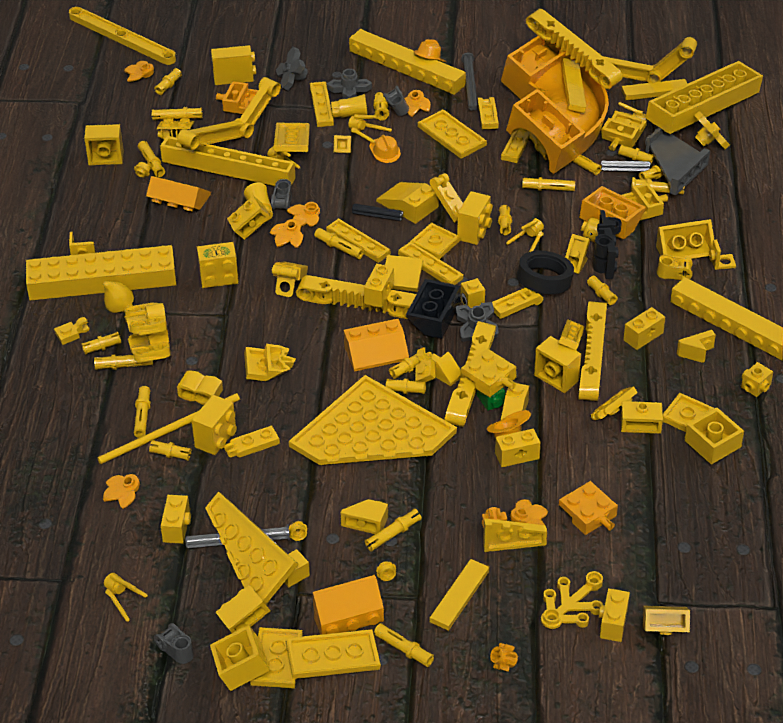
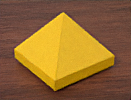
M334 135V152L351 153V136Z

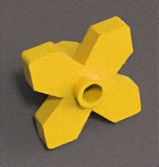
M700 111L694 115L704 126L695 136L703 146L709 145L714 139L724 149L730 146L718 132L721 129L715 122L711 124Z

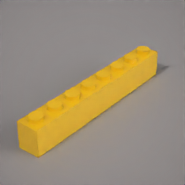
M360 29L349 38L350 52L453 95L466 85V72L438 60L418 56L413 50Z
M166 136L160 145L162 162L273 186L281 179L289 180L291 185L295 180V163L291 161L209 144L192 150L178 143L177 138Z
M686 277L672 288L671 303L783 361V327Z

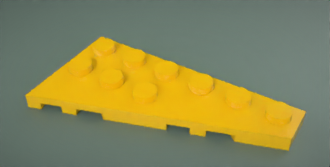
M218 492L205 507L207 513L220 535L221 543L227 550L228 558L238 579L241 580L244 588L250 584L263 602L267 604L299 564L231 501Z

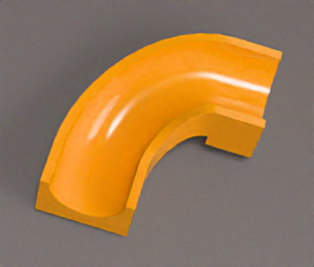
M537 36L509 54L506 59L501 82L521 99L513 104L506 131L512 134L518 129L523 128L534 134L547 152L549 171L555 174L584 153L597 139L608 111L609 101L606 89L589 76V71H585L584 66L580 67L587 107L586 111L581 113L569 110L561 62L563 58L570 59L571 55L566 56V51L561 52V47H555L556 43L551 44V41H545Z

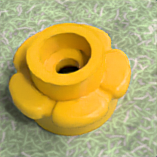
M139 162L134 167L137 176L144 178L150 175L151 168L148 164Z
M301 521L291 524L289 526L290 538L295 541L303 540L307 536V525Z
M382 562L376 568L377 576L383 581L392 580L396 576V565L392 564V562Z

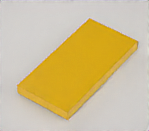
M441 110L418 122V128L461 159L487 146V140L445 110Z
M276 123L274 151L308 152L310 124Z
M372 629L286 638L292 679L380 670L381 664Z

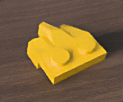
M266 344L265 349L246 347L244 351L246 379L268 381L289 371L293 367L296 358L286 356L289 348L279 345Z

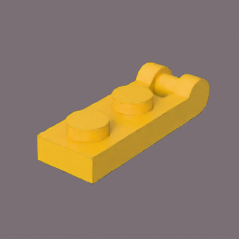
M489 97V99L477 98L481 128L488 130L498 129L499 123L494 97Z
M443 173L438 177L430 179V185L455 223L458 221V211L463 202L450 184L449 176Z
M525 287L493 301L494 313L502 319L533 304H541L543 297L539 293Z

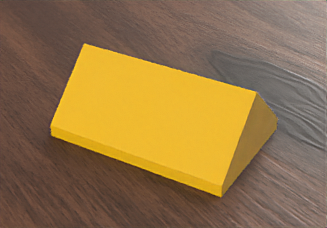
M711 219L658 227L656 248L660 256L668 254L671 256H686L690 259L709 256V250H712L714 240Z

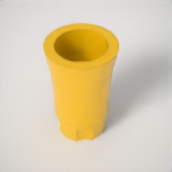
M365 94L331 102L333 117L345 118L352 117L354 114L368 115Z
M260 182L250 184L244 190V197L246 200H249L252 196L256 197L264 204L271 216L269 219H271L273 212L266 185Z

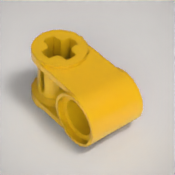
M661 255L658 262L657 275L663 279L682 280L684 277L691 279L693 262L686 256Z

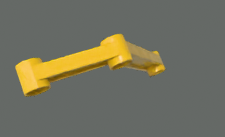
M692 37L685 38L682 43L652 66L615 58H604L621 71L622 77L648 83L661 82L694 55L697 41Z
M267 77L262 78L259 83L258 92L241 118H237L232 122L192 130L183 129L178 134V143L194 150L203 145L241 137L249 138L253 134L254 124L271 98L279 94L281 85Z

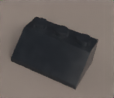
M425 279L406 313V318L424 335L442 339L456 313V306H459L461 303L460 286Z

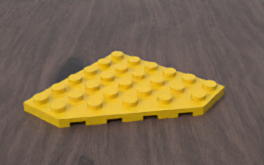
M364 375L289 440V447L318 465L432 456L457 433V427Z

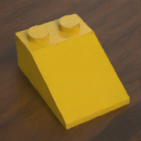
M399 182L376 199V202L389 209L403 211V217L415 224L439 207V198L432 187L426 183Z

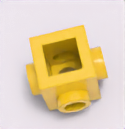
M757 362L750 369H746L743 372L741 388L758 397L762 392H766L769 389L773 371Z

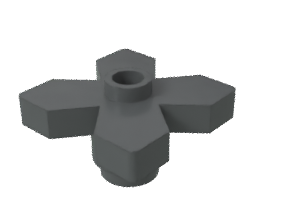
M292 47L288 52L286 62L280 63L276 69L277 75L282 78L281 86L287 91L293 85L294 79L297 81L304 80L307 76L304 61L299 59L300 51L295 47Z
M345 69L341 75V80L333 79L328 82L327 89L333 93L343 92V99L356 97V92L371 90L372 82L367 79H358V75L353 69Z
M492 302L481 303L480 306H474L473 308L467 305L456 306L457 320L465 323L459 331L462 342L472 341L478 321L496 325L494 338L498 337L497 324L489 320L494 315Z

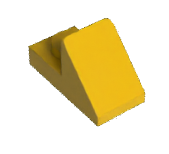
M572 234L565 258L573 264L574 272L580 274L588 260L585 256L591 239Z
M709 330L678 340L677 355L704 363L706 351L714 348L716 334L713 330Z
M449 352L442 357L432 354V360L436 362L435 377L452 386L461 378V369Z

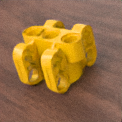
M147 303L127 307L124 317L129 332L133 333L129 336L128 342L131 353L134 355V360L145 362L169 357L171 353L163 303Z

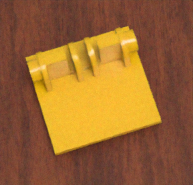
M165 118L157 126V129H161V131H158V137L165 139L166 136H170V130L171 137H174V130H176L177 138L179 130L191 129L194 121H190L189 118H182L180 121Z

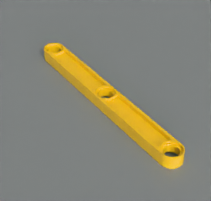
M72 7L69 9L70 20L163 64L171 65L176 62V54L169 48L83 8Z

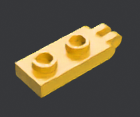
M635 387L620 390L595 409L591 414L592 420L603 419L607 415L617 413L620 410L619 407L622 405V401L631 402L632 397L637 394Z
M271 425L231 439L230 443L224 446V449L229 457H243L278 445L280 440Z

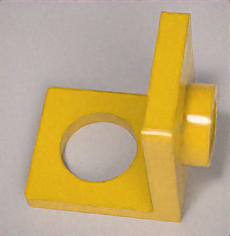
M70 232L69 247L71 255L96 253L94 242L74 243L73 232Z
M717 239L713 240L712 250H709V258L713 263L714 269L736 268L733 255H720L721 250ZM727 259L730 263L722 264L720 260Z

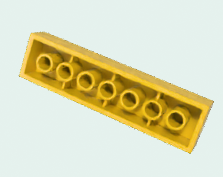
M737 61L650 100L645 118L671 134L699 121L694 116L698 111L705 117H708L759 93L763 75Z
M172 245L26 260V285L29 300L105 293L103 286L105 281L120 282L130 290L176 285Z

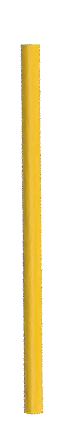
M236 393L225 399L235 403L240 400V397ZM199 411L97 457L98 462L101 465L191 423L193 417Z

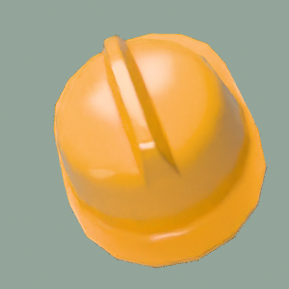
M434 39L422 41L418 50L414 51L418 56L447 62L440 58L441 47Z
M381 135V137L374 139L375 143L370 142V150L378 161L392 163L399 159L401 155L400 149L393 137Z
M527 410L514 412L502 420L489 425L487 431L493 433L495 439L498 436L520 432L521 424L530 418L531 413Z

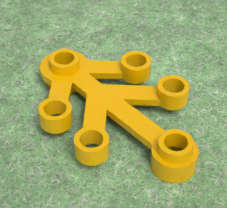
M596 571L589 572L586 575L585 585L571 597L569 596V578L560 577L557 581V588L561 594V605L557 609H555L554 603L556 601V592L553 589H546L543 593L546 610L541 615L543 626L549 629H556L562 623H576L578 627H587L589 624L588 614H564L568 611H590L593 615H599L600 606L603 605L601 601H579L589 592L597 591L602 587V574Z

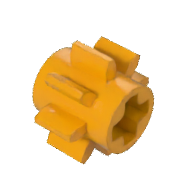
M491 507L486 510L485 514H482L483 528L484 518L508 520L506 512H501L500 508Z
M499 643V647H494L490 654L491 661L495 663L493 668L508 672L509 668L514 667L518 660V655L514 652L515 647Z

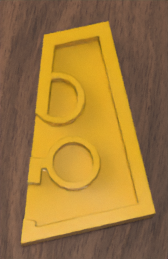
M484 518V552L545 546L547 543L546 525Z

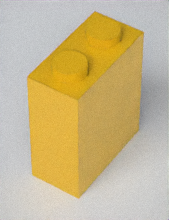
M250 45L211 49L215 85L231 84L232 81L242 83L254 81L253 75H256V67L252 65V62L255 61V54L251 52Z

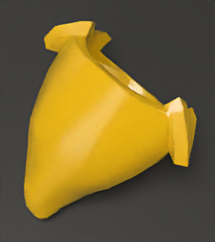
M105 281L103 283L105 288L104 302L107 310L112 313L125 312L127 307L133 306L134 295L127 286L116 281Z

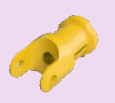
M378 92L375 94L373 107L376 110L374 114L376 119L386 120L389 116L388 102L383 97V93Z

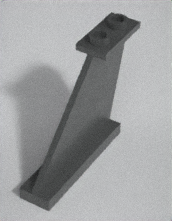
M660 127L655 129L645 140L646 153L652 152L671 187V194L677 195L684 186L689 184L708 165L710 150L704 148L699 152L674 135L665 132Z

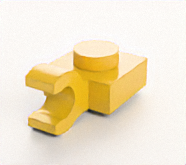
M81 317L74 325L72 322L54 328V331L61 344L64 345L80 338V333H85L90 329L87 326L88 321L86 318Z
M424 347L418 349L417 356L420 363L416 364L415 381L427 382L435 379L436 362L432 360V353H425Z

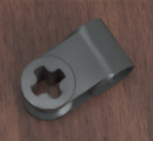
M395 86V89L388 93H383L396 115L403 116L409 111V106L398 86Z
M281 179L275 184L274 193L271 197L272 210L278 208L286 209L287 211L291 206L292 199L291 182L287 179Z
M174 623L169 624L168 628L161 634L154 636L156 645L176 662L185 664L193 659L191 638L183 633Z

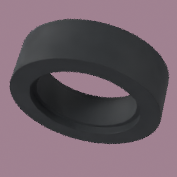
M531 251L521 256L517 279L523 286L532 291L543 294H559L570 288L574 266L567 258L557 253ZM531 269H548L558 273L559 275L545 276L532 271Z

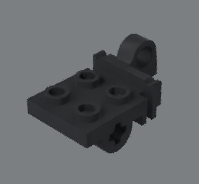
M600 210V219L597 225L598 236L595 238L593 269L598 273H605L606 279H613L614 272H617V261H615V258L619 256L618 247H615V235L620 233L622 222L616 217H606L605 210Z

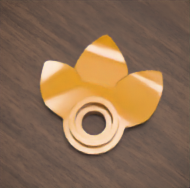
M138 61L136 65L126 67L124 72L130 74L127 81L131 82L142 77H150L154 73V66L148 64L147 61Z
M413 90L404 98L409 106L407 113L410 117H413L420 109L426 112L430 111V101L424 97L422 91Z
M308 202L305 205L298 204L287 209V212L294 216L293 219L300 222L301 227L306 224L312 227L319 221L320 208L315 202Z
M290 219L285 223L277 224L270 231V234L275 236L277 247L290 242L295 248H298L303 241V234L300 231L301 224L296 219Z
M134 474L126 476L116 475L106 481L108 488L103 494V501L118 500L122 509L128 507L136 497L135 492L140 487L139 478Z
M524 499L516 503L515 508L510 513L512 522L545 525L541 519L547 516L548 510L541 505H532L529 500Z

